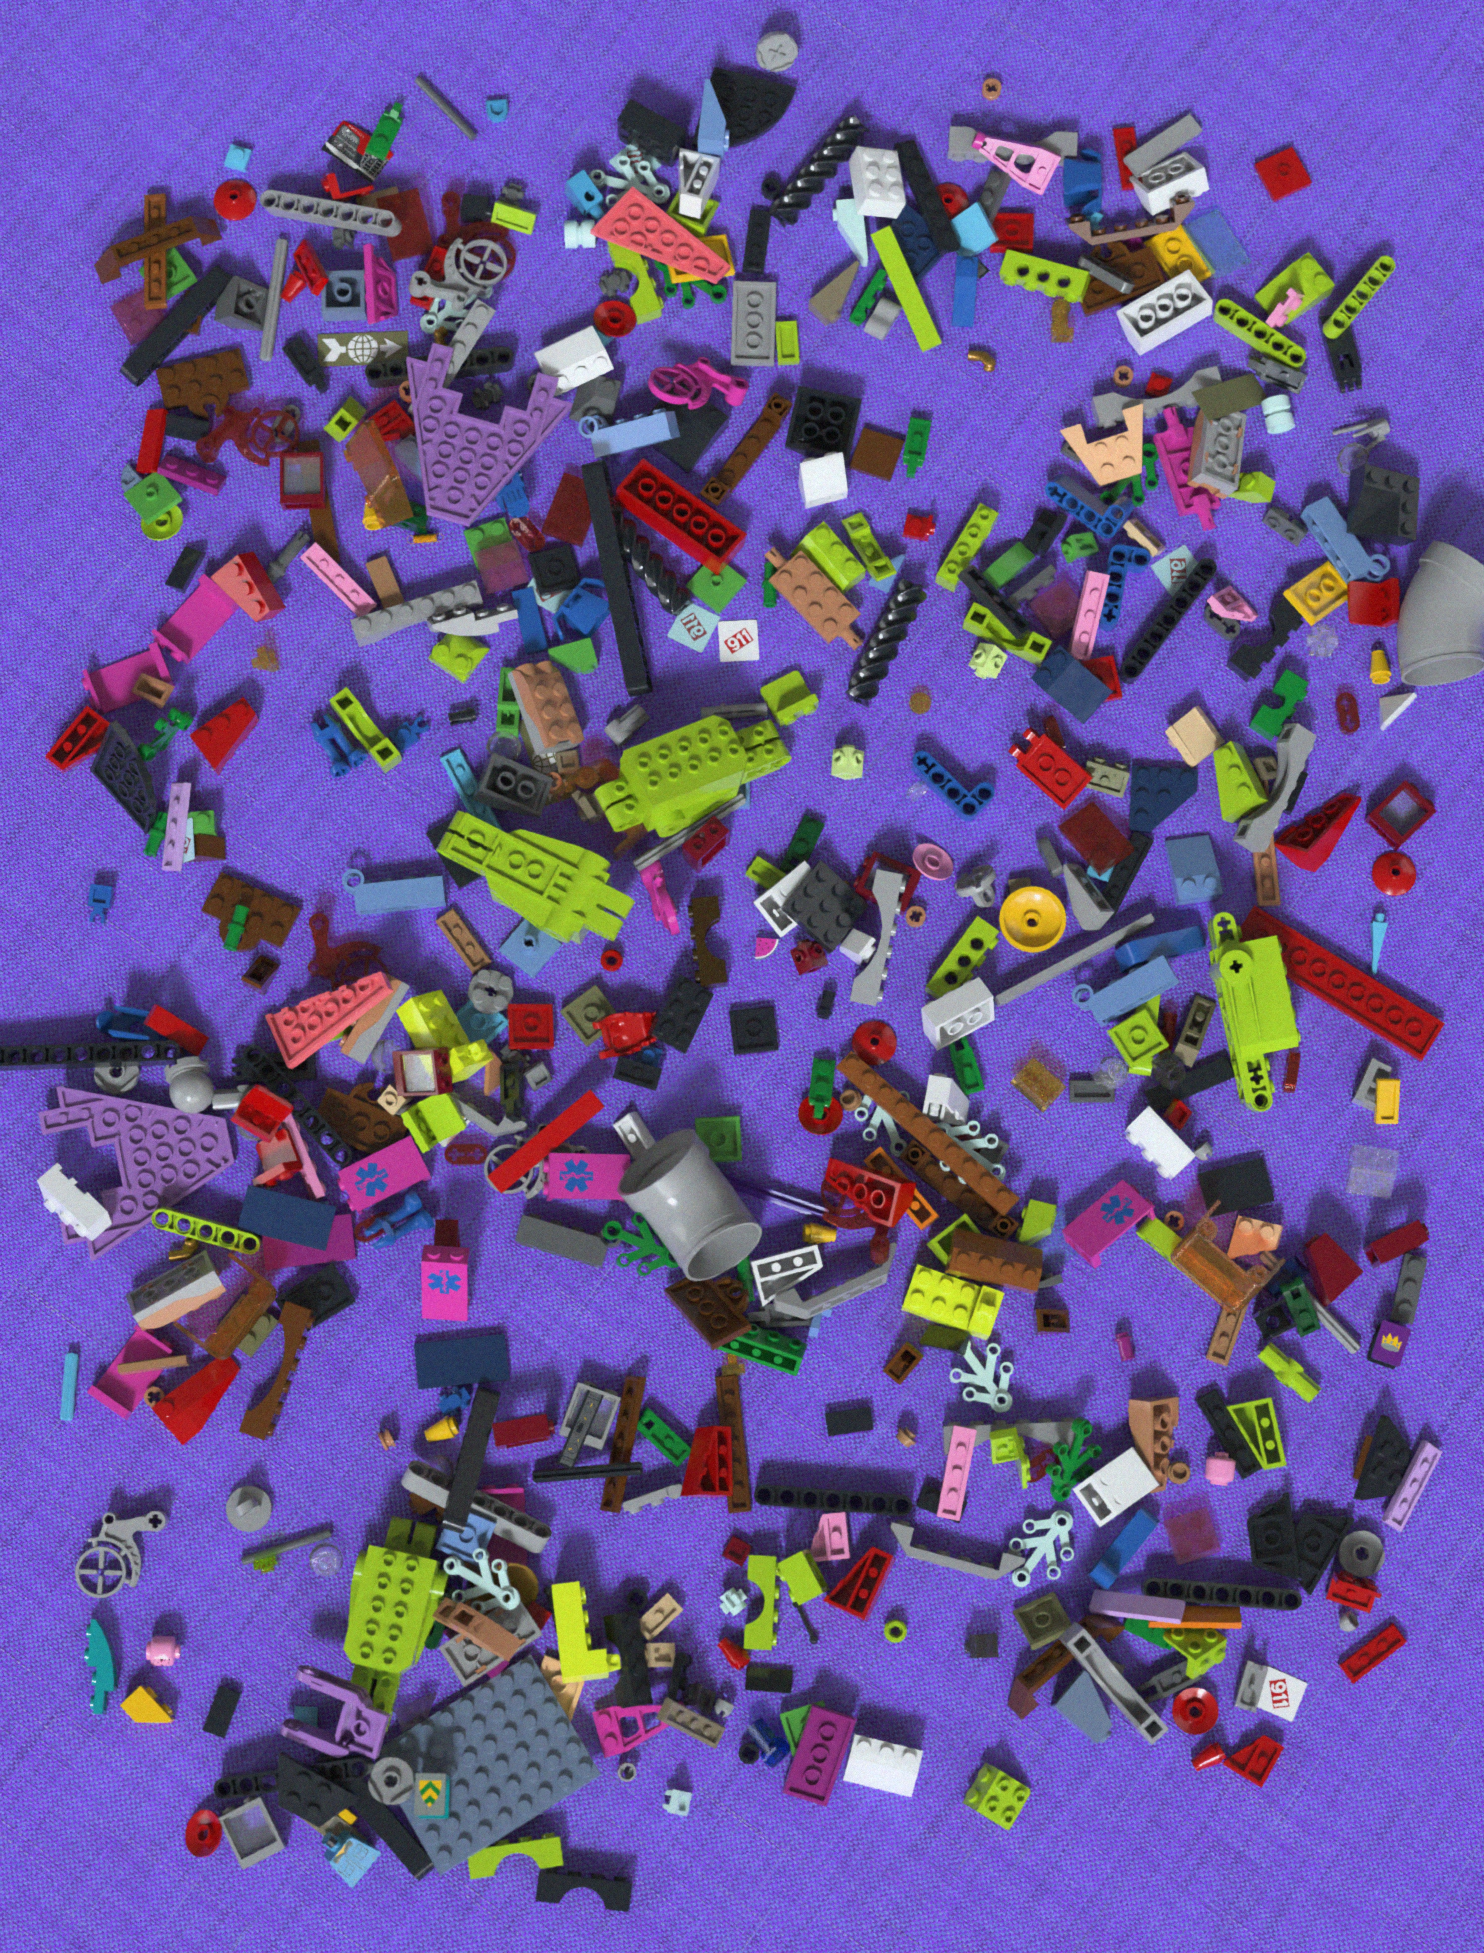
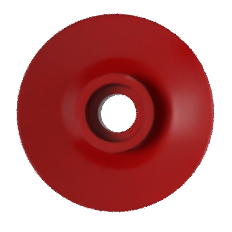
M230 180L221 184L214 194L215 209L220 216L227 220L238 221L245 219L254 211L256 206L255 191L248 183L241 180ZM232 195L238 196L234 200L230 198Z
M941 184L935 187L949 221L969 208L968 197L960 187L954 184ZM951 199L952 202L946 203L944 200Z
M606 301L601 303L594 311V324L605 335L622 337L631 333L635 328L636 315L625 303Z
M1394 852L1387 853L1379 857L1374 863L1372 879L1377 889L1382 893L1390 896H1399L1407 893L1413 887L1416 880V869L1412 861L1405 855ZM1392 869H1397L1399 871V875H1393Z
M871 1021L861 1025L855 1031L852 1039L854 1053L866 1064L873 1066L889 1061L894 1055L897 1046L896 1036L892 1029L878 1021ZM871 1039H878L879 1044L876 1046L872 1045Z
M809 1096L800 1104L798 1110L799 1122L805 1130L812 1134H830L842 1122L843 1110L840 1103L834 1097L831 1098L830 1106L824 1107L823 1120L813 1118L815 1106L809 1105Z
M1185 1689L1177 1695L1173 1702L1172 1716L1174 1722L1182 1731L1188 1734L1199 1735L1206 1733L1215 1725L1218 1719L1217 1702L1204 1689ZM1192 1707H1196L1198 1709V1714L1196 1716H1193L1190 1713V1709Z
M201 1810L195 1813L186 1827V1846L189 1852L196 1857L204 1858L210 1856L218 1848L222 1838V1824L218 1819V1815L211 1810Z

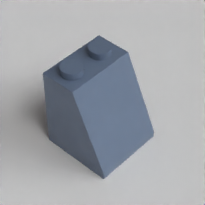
M1085 1670L1080 1671L1051 1707L1093 1744L1104 1743L1112 1734L1110 1728L1113 1725L1089 1674Z

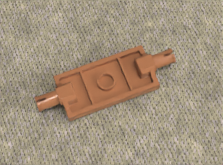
M772 547L771 551H768L764 556L778 569L777 573L769 579V582L828 645L835 638L842 637L853 651L858 646L860 647L864 641L851 629V624L861 613L802 551H799L791 560H786L775 547Z

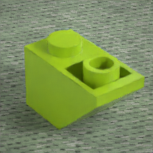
M350 396L323 429L335 440L341 442L357 425L367 410Z
M1261 471L1240 473L1238 489L1227 497L1251 503L1271 502L1276 482Z
M1030 1199L1029 1205H1025L1023 1208V1226H1019L1016 1233V1240H1019V1244L1030 1246L1051 1234L1057 1215V1206Z

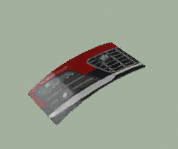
M346 121L340 123L321 148V150L349 166L370 183L375 180L394 155L389 151L385 161L366 153L365 150L371 137Z

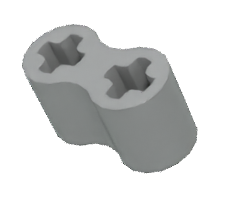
M882 297L867 321L864 332L884 341L892 325L897 320L902 306Z

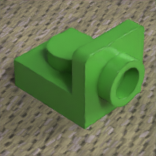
M1092 532L1070 535L1061 543L1062 553L1067 563H1072L1080 557L1096 555L1099 552Z

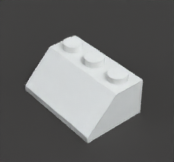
M1186 151L1147 169L1137 177L1134 175L1129 177L1143 207L1152 215L1160 214L1170 208L1169 199H1173L1177 195L1186 194L1192 198L1209 190L1205 168ZM1139 177L1142 178L1143 184L1138 181Z
M592 325L534 352L542 373L559 378L555 397L614 369Z
M1150 1106L1125 1130L1128 1141L1134 1146L1137 1144L1143 1150L1141 1154L1149 1162L1153 1161L1158 1166L1157 1171L1165 1179L1168 1177L1172 1180L1196 1156Z
M854 1734L843 1780L911 1797L923 1751Z

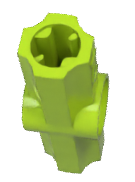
M1271 1342L1257 1356L1274 1372V1376L1283 1385L1293 1389L1307 1403L1322 1389L1304 1373V1369L1300 1364L1284 1355Z

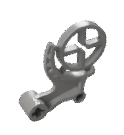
M458 238L450 246L444 260L445 281L437 282L431 279L426 272L417 271L411 277L408 286L409 292L414 297H423L425 295L431 298H442L452 303V310L461 312L466 301L473 294L478 296L486 295V290L483 287L495 285L502 279L507 268L506 255L492 241L479 239L465 246L462 244L463 240ZM475 246H486L487 249L482 259L483 262L487 261L491 249L496 251L502 260L503 267L501 268L490 262H487L485 267L500 275L492 280H479L484 265L480 264L475 277L471 276L464 266V259L479 264L481 259L467 251ZM459 247L462 253L459 259L460 268L457 269L455 265V252ZM460 273H462V275L465 277V279L468 280L470 283H468L467 281H465V280L461 277Z
M540 1124L537 1127V1131L526 1139L515 1135L514 1138L517 1139L516 1145H501L490 1152L484 1164V1174L487 1182L493 1189L499 1192L487 1177L489 1175V1163L491 1159L499 1165L503 1163L494 1155L506 1148L519 1150L522 1142L527 1143L547 1124ZM562 1142L551 1152H580L582 1154L585 1151V1154H591L586 1147L574 1146L566 1142ZM543 1159L530 1169L528 1179L523 1176L520 1178L524 1182L522 1186L514 1190H505L503 1194H515L523 1190L528 1200L538 1194L543 1189V1181H546V1173L543 1172ZM539 1167V1176L536 1184L529 1190L527 1186L532 1181L534 1168Z
M155 1510L146 1515L126 1520H120V1516L116 1512L104 1514L102 1518L103 1527L99 1537L87 1539L88 1542H92L93 1548L86 1551L76 1564L75 1577L81 1590L91 1597L105 1598L117 1593L124 1583L130 1584L129 1586L135 1588L141 1573V1555L134 1541L133 1534L136 1531L156 1532L165 1529L169 1523V1517L166 1512ZM156 1514L158 1519H162V1523L158 1524V1527H156V1523L152 1522V1518H155ZM110 1515L114 1518L112 1523L108 1520ZM98 1541L112 1542L122 1548V1550L117 1552L110 1547H99ZM98 1550L100 1569L105 1566V1551L114 1554L122 1566V1570L104 1571L105 1575H122L119 1585L113 1591L103 1594L104 1577L102 1575L98 1577L97 1593L87 1589L80 1574H98L97 1569H80L83 1560L90 1553ZM127 1554L131 1562L132 1578L127 1577V1565L122 1557Z

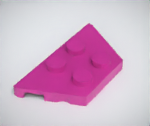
M371 243L363 245L364 280L366 285L365 300L367 302V320L369 325L398 316L396 275L387 266L382 256H375L373 253L374 246Z

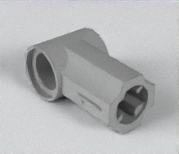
M637 704L620 719L616 718L609 723L604 732L618 747H621L632 738L635 731L650 720V717Z
M240 1085L234 1089L214 1090V1097L212 1099L213 1109H236L241 1099L254 1085Z

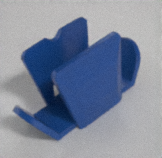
M1083 148L1080 155L1084 160L1066 158L1063 161V200L1065 207L1086 204L1082 209V214L1088 217L1100 211L1102 207L1101 154L1089 148ZM1097 189L1098 196H1091L1090 190Z
M519 470L513 476L512 483L505 485L495 497L502 512H506L505 502L507 510L513 518L525 516L530 508L526 496L524 478Z
M583 578L559 607V610L552 617V622L560 641L564 640L558 625L562 618L582 639L591 638L609 616V602L585 590V588L603 589L605 588L604 581Z
M114 1005L113 1008L123 1015L110 1011H101L96 1019L97 1029L101 1033L114 1036L122 1042L169 1040L143 1023L150 1011ZM134 1022L143 1024L144 1030L140 1035L130 1033V1026Z

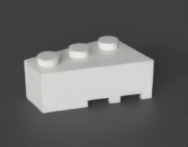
M683 148L679 149V213L696 218L701 217L719 178L720 158Z
M941 1073L929 1075L922 1113L931 1121L959 1126L966 1125L970 1103L968 1098L952 1078H947V1075Z
M58 1163L37 1180L45 1200V1207L53 1213L55 1211L59 1214L60 1219L66 1225L71 1224L81 1237L86 1236L89 1240L93 1241L112 1224L108 1211L88 1192L85 1194L75 1186L77 1181L73 1177L68 1180L63 1175L62 1166Z
M817 1244L750 1261L762 1306L774 1299L780 1291L788 1290L823 1267Z

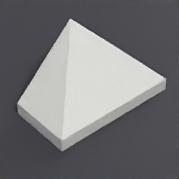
M1415 693L1379 698L1380 729L1384 731L1414 701L1417 695Z

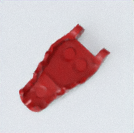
M658 1011L618 1012L608 1014L592 1022L593 1029L601 1028L605 1049L598 1052L599 1058L605 1059L631 1055L634 1052L640 1051L643 1046H648L656 1041V1038L647 1033Z

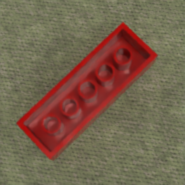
M642 459L616 489L614 499L616 502L620 503L624 508L716 575H719L744 546L747 536L744 531L645 459Z

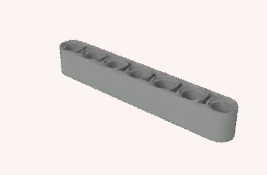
M275 190L264 191L260 197L261 205L273 216L389 237L398 235L402 230L401 222L388 210ZM392 221V223L386 227L387 223Z
M414 1460L409 1463L401 1483L407 1490L445 1508L453 1477L421 1461ZM477 1489L475 1490L470 1511L497 1522L493 1533L533 1553H540L544 1550L552 1535L551 1528L548 1525Z

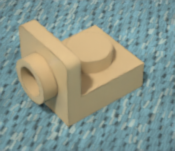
M395 1082L387 1087L377 1101L391 1115H394L402 1105L411 1102L415 1096H397Z
M675 1643L643 1644L647 1668L673 1667Z

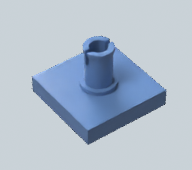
M524 919L500 947L499 952L534 979L562 945L556 939Z
M470 1511L463 1534L444 1529L436 1549L479 1566V1563L473 1559V1552L478 1548H487L497 1522ZM482 1551L478 1554L480 1560L483 1557Z

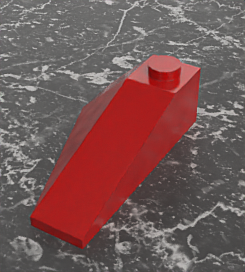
M1345 792L1341 793L1324 804L1322 811L1314 816L1309 814L1304 818L1305 822L1297 827L1294 825L1289 827L1274 842L1275 847L1298 868L1316 872L1329 858L1362 800L1361 797Z
M829 1157L825 1180L841 1194H846L853 1200V1204L868 1213L870 1219L888 1227H894L912 1204L916 1182L894 1174Z
M224 1352L166 1395L151 1409L179 1442L185 1445L203 1429L206 1421L214 1412L220 1399L241 1369L229 1354Z

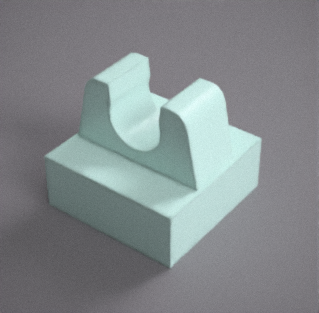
M676 1789L667 1790L665 1794L671 1796L670 1803L663 1804L662 1807L668 1810L669 1813L687 1816L692 1793Z

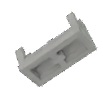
M1372 1058L1367 1064L1351 1102L1374 1112L1376 1106V1078H1389L1392 1068Z
M1251 1661L1245 1662L1233 1704L1234 1707L1256 1713L1268 1671L1266 1666L1258 1665Z

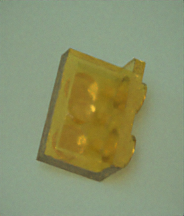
M1032 1058L1010 1082L1043 1113L1066 1088L1060 1079L1050 1073L1035 1058Z

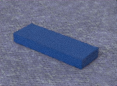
M533 587L511 592L514 606L518 613V622L526 654L530 655L547 651L548 647Z

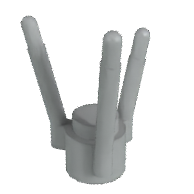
M1385 418L1373 419L1366 423L1333 431V435L1366 428L1352 435L1355 438L1368 433L1371 438H1376L1357 455L1358 458H1361L1379 442L1384 441V435L1390 432L1389 424Z

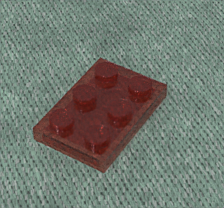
M418 188L376 198L378 209L392 212L402 224V230L398 235L394 237L386 236L393 263L432 253L434 246ZM392 221L388 222L386 227L389 226L392 223Z
M564 472L541 533L582 548L592 524L584 480Z
M1093 801L1058 826L1060 833L1099 877L1134 852L1132 844Z

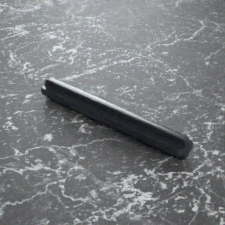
M641 1462L578 1466L573 1467V1470L568 1468L540 1469L532 1472L533 1482L542 1483L641 1475L643 1473V1464Z

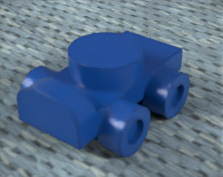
M456 1386L450 1390L452 1394L449 1397L447 1394H444L439 1398L440 1403L438 1407L444 1416L448 1414L455 1416L459 1413L457 1410L459 1406L464 1410L470 1405L468 1400L471 1397L464 1387L459 1389Z

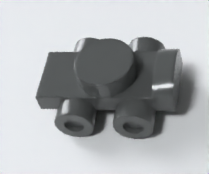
M510 183L509 186L504 185L502 193L506 195L505 198L500 196L499 201L520 207L521 203L518 202V199H523L525 191L522 190V186Z
M616 270L609 277L608 275L602 276L598 286L603 295L608 294L609 298H613L617 295L615 290L619 289L621 293H624L628 290L627 285L631 284L625 271L620 273L619 270Z
M487 382L484 384V391H481L480 388L473 390L474 396L471 398V401L477 410L480 408L487 410L493 402L494 404L501 402L502 399L500 397L503 396V393L497 384L492 385L491 382Z
M507 1044L500 1050L503 1055L500 1057V1060L504 1064L520 1060L524 1063V1070L531 1066L528 1063L531 1060L526 1053L523 1056L519 1053L522 1049H508Z

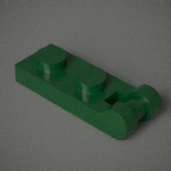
M806 815L804 816L779 868L780 871L784 873L786 871L791 872L797 866L790 863L792 859L798 861L799 865L803 861L808 863L825 827L824 823Z
M1297 1276L1293 1278L1292 1282L1280 1284L1279 1289L1284 1297L1293 1323L1296 1322L1298 1325L1295 1327L1298 1335L1303 1337L1320 1329L1321 1326L1302 1278ZM1298 1289L1297 1293L1291 1295L1292 1291Z
M451 1587L450 1591L446 1590L444 1599L447 1597L452 1600V1594L458 1589ZM436 1620L433 1623L435 1628L432 1635L428 1636L425 1641L426 1648L430 1650H436L440 1646L444 1631L447 1628L446 1625Z

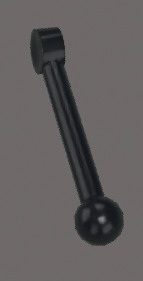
M550 1586L544 1587L543 1592L545 1595H547L550 1611L552 1613V1618L554 1622L555 1632L557 1634L554 1604L551 1596L552 1588Z
M793 1602V1607L797 1608L810 1636V1643L816 1644L818 1637L813 1634L801 1605Z

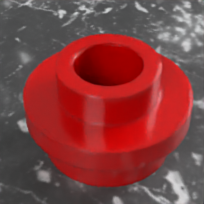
M610 949L602 954L600 962L606 971L614 972L622 966L623 958L617 950ZM611 957L616 959V962L612 965L607 962Z

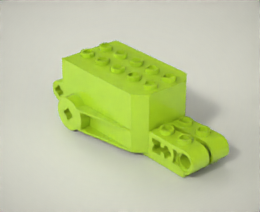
M712 715L624 750L619 760L621 764L619 779L600 786L595 790L594 794L615 832H620L643 823L647 832L655 829L659 837H668L692 825L736 797L742 784L779 770L780 767L792 759V756L783 740H780L781 736L772 720H765L734 732L728 720Z
M462 811L456 812L448 827V830L452 833L445 832L436 848V851L443 856L486 877L493 901L517 912L539 930L564 943H569L572 940L581 945L589 930L603 938L614 941L624 924L620 919L626 920L635 903L629 896L612 888L611 876L607 873L611 864L600 855L580 846L523 829L506 833Z
M1221 912L1212 916L1207 923L1212 950L1208 953L1210 959L1209 976L1216 987L1240 1104H1245L1253 1112L1266 1111L1273 1103L1272 1093H1275L1273 1081L1268 1079L1267 1071H1270L1269 1060L1264 1058L1263 1054L1298 1047V1042L1301 1041L1299 1029L1296 1028L1295 1009L1291 1005L1290 1000L1291 989L1286 981V966L1281 958L1282 947L1280 940L1277 939V935L1240 943L1239 939L1242 938L1240 926H1236L1234 917L1231 914ZM1218 922H1224V923H1225V926H1224V927H1221V926L1218 927L1217 923H1218ZM1220 931H1227V933L1219 934ZM1257 1075V1080H1250V1077ZM1257 1095L1262 1097V1104L1260 1106L1255 1104V1097Z
M394 1515L389 1525L384 1548L369 1545L368 1551L360 1550L351 1582L348 1631L343 1647L351 1663L355 1664L351 1678L352 1683L365 1687L371 1696L374 1680L377 1679L372 1707L390 1713L386 1732L392 1719L402 1674L417 1665L425 1647V1641L430 1636L434 1627L435 1619L432 1615L442 1603L450 1579V1574L446 1573L444 1569H440L441 1563L431 1559L438 1526L417 1521L412 1542L408 1544L413 1520Z

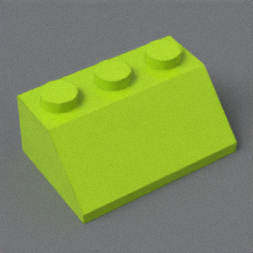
M824 521L809 532L790 554V557L793 558L799 551H802L843 595L865 578L866 569Z

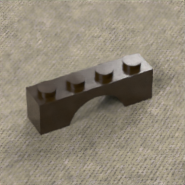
M718 895L691 898L692 905H687L688 917L693 918L694 927H690L691 940L696 941V948L692 949L693 962L698 961L699 970H694L695 981L700 983V986L704 989L727 987L725 960L713 956L705 944V938L710 928L720 922Z

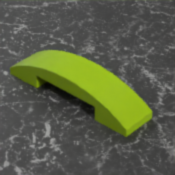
M861 512L842 520V525L857 555L876 582L897 573L890 559L884 555L872 535L870 526Z

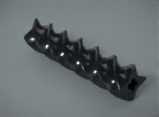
M855 115L842 120L836 127L835 132L824 141L821 149L812 155L808 165L804 166L798 172L795 180L786 186L782 196L773 202L768 213L777 219L784 228H786V225H795L799 219V210H805L811 206L812 195L824 191L825 179L833 178L837 175L838 163H844L850 159L851 148L861 146L864 142V132H869L870 130L861 124Z
M615 502L627 562L632 565L636 575L645 581L648 590L659 599L662 608L673 616H679L687 607L695 602L690 600L688 588L677 584L675 572L670 568L663 567L661 554L650 550L648 538L637 534L636 523L630 518L623 517L622 505Z
M902 579L899 582L896 595L890 600L886 614L879 621L877 633L870 639L867 652L861 657L857 671L849 681L848 690L845 693L850 701L870 708L869 700L875 698L879 693L878 681L887 677L889 673L888 662L898 656L897 643L907 638V624L917 618L916 606L923 603L927 598V594L922 590V585L914 584L906 579Z

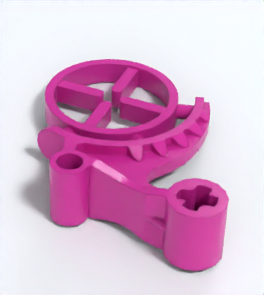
M699 357L696 363L688 366L676 363L673 368L658 367L651 372L648 379V387L655 396L672 404L688 403L690 410L703 406L709 400L711 387H715L725 394V401L733 406H740L743 403L749 388V383L745 379L724 374L714 369L710 365V360L706 357ZM664 375L671 376V377H674V378H675V379L673 380L672 384H669V383H670V379H668V378L665 377ZM654 379L665 387L660 389L654 382ZM683 382L689 388L690 392L678 384ZM674 387L673 391L680 396L669 394L671 388ZM697 390L699 397L695 400H692L694 393Z
M658 859L639 871V874L650 894L656 922L662 920L664 927L669 930L672 936L680 933L676 919L678 914L674 902L666 890L664 872Z

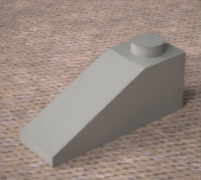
M1064 864L1063 872L1073 914L1083 929L1100 930L1112 916L1114 910L1079 864Z

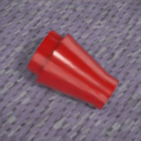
M296 270L292 274L290 273L280 294V297L288 303H291L308 286L301 273Z
M728 1637L722 1639L717 1645L732 1669L735 1668L737 1671H740L751 1660V1657L748 1655L749 1652L731 1641Z
M1216 1741L1213 1744L1210 1742L1200 1753L1191 1759V1762L1196 1771L1199 1772L1202 1769L1223 1763L1222 1760L1227 1758V1756Z

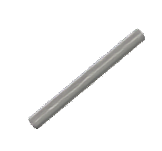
M277 239L275 244L259 355L262 361H271L281 299L280 294L282 292L288 250L286 239Z
M741 792L738 793L733 799L634 859L633 865L636 870L641 871L685 843L713 816L720 820L746 803L744 795Z
M1264 1251L1259 1256L1283 1283L1287 1284L1293 1281V1278H1295L1294 1274L1271 1251ZM1306 1288L1317 1319L1351 1354L1356 1353L1361 1348V1344ZM1298 1289L1292 1291L1293 1294L1297 1293Z

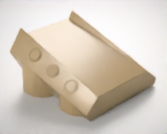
M1199 705L1165 731L1168 736V743L1178 749L1182 759L1191 769L1225 743Z

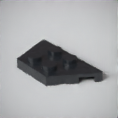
M1380 1416L1353 1497L1356 1500L1362 1501L1394 1495L1405 1474L1412 1451L1388 1416Z
M1286 1492L1278 1501L1272 1505L1270 1503L1260 1513L1254 1514L1247 1519L1252 1564L1257 1568L1296 1580H1302L1291 1494Z
M1304 1513L1297 1523L1295 1530L1302 1580H1298L1307 1595L1310 1596L1346 1536L1355 1520L1352 1517Z
M284 1752L280 1753L278 1757V1805L317 1827H321L360 1798L361 1795L290 1755Z

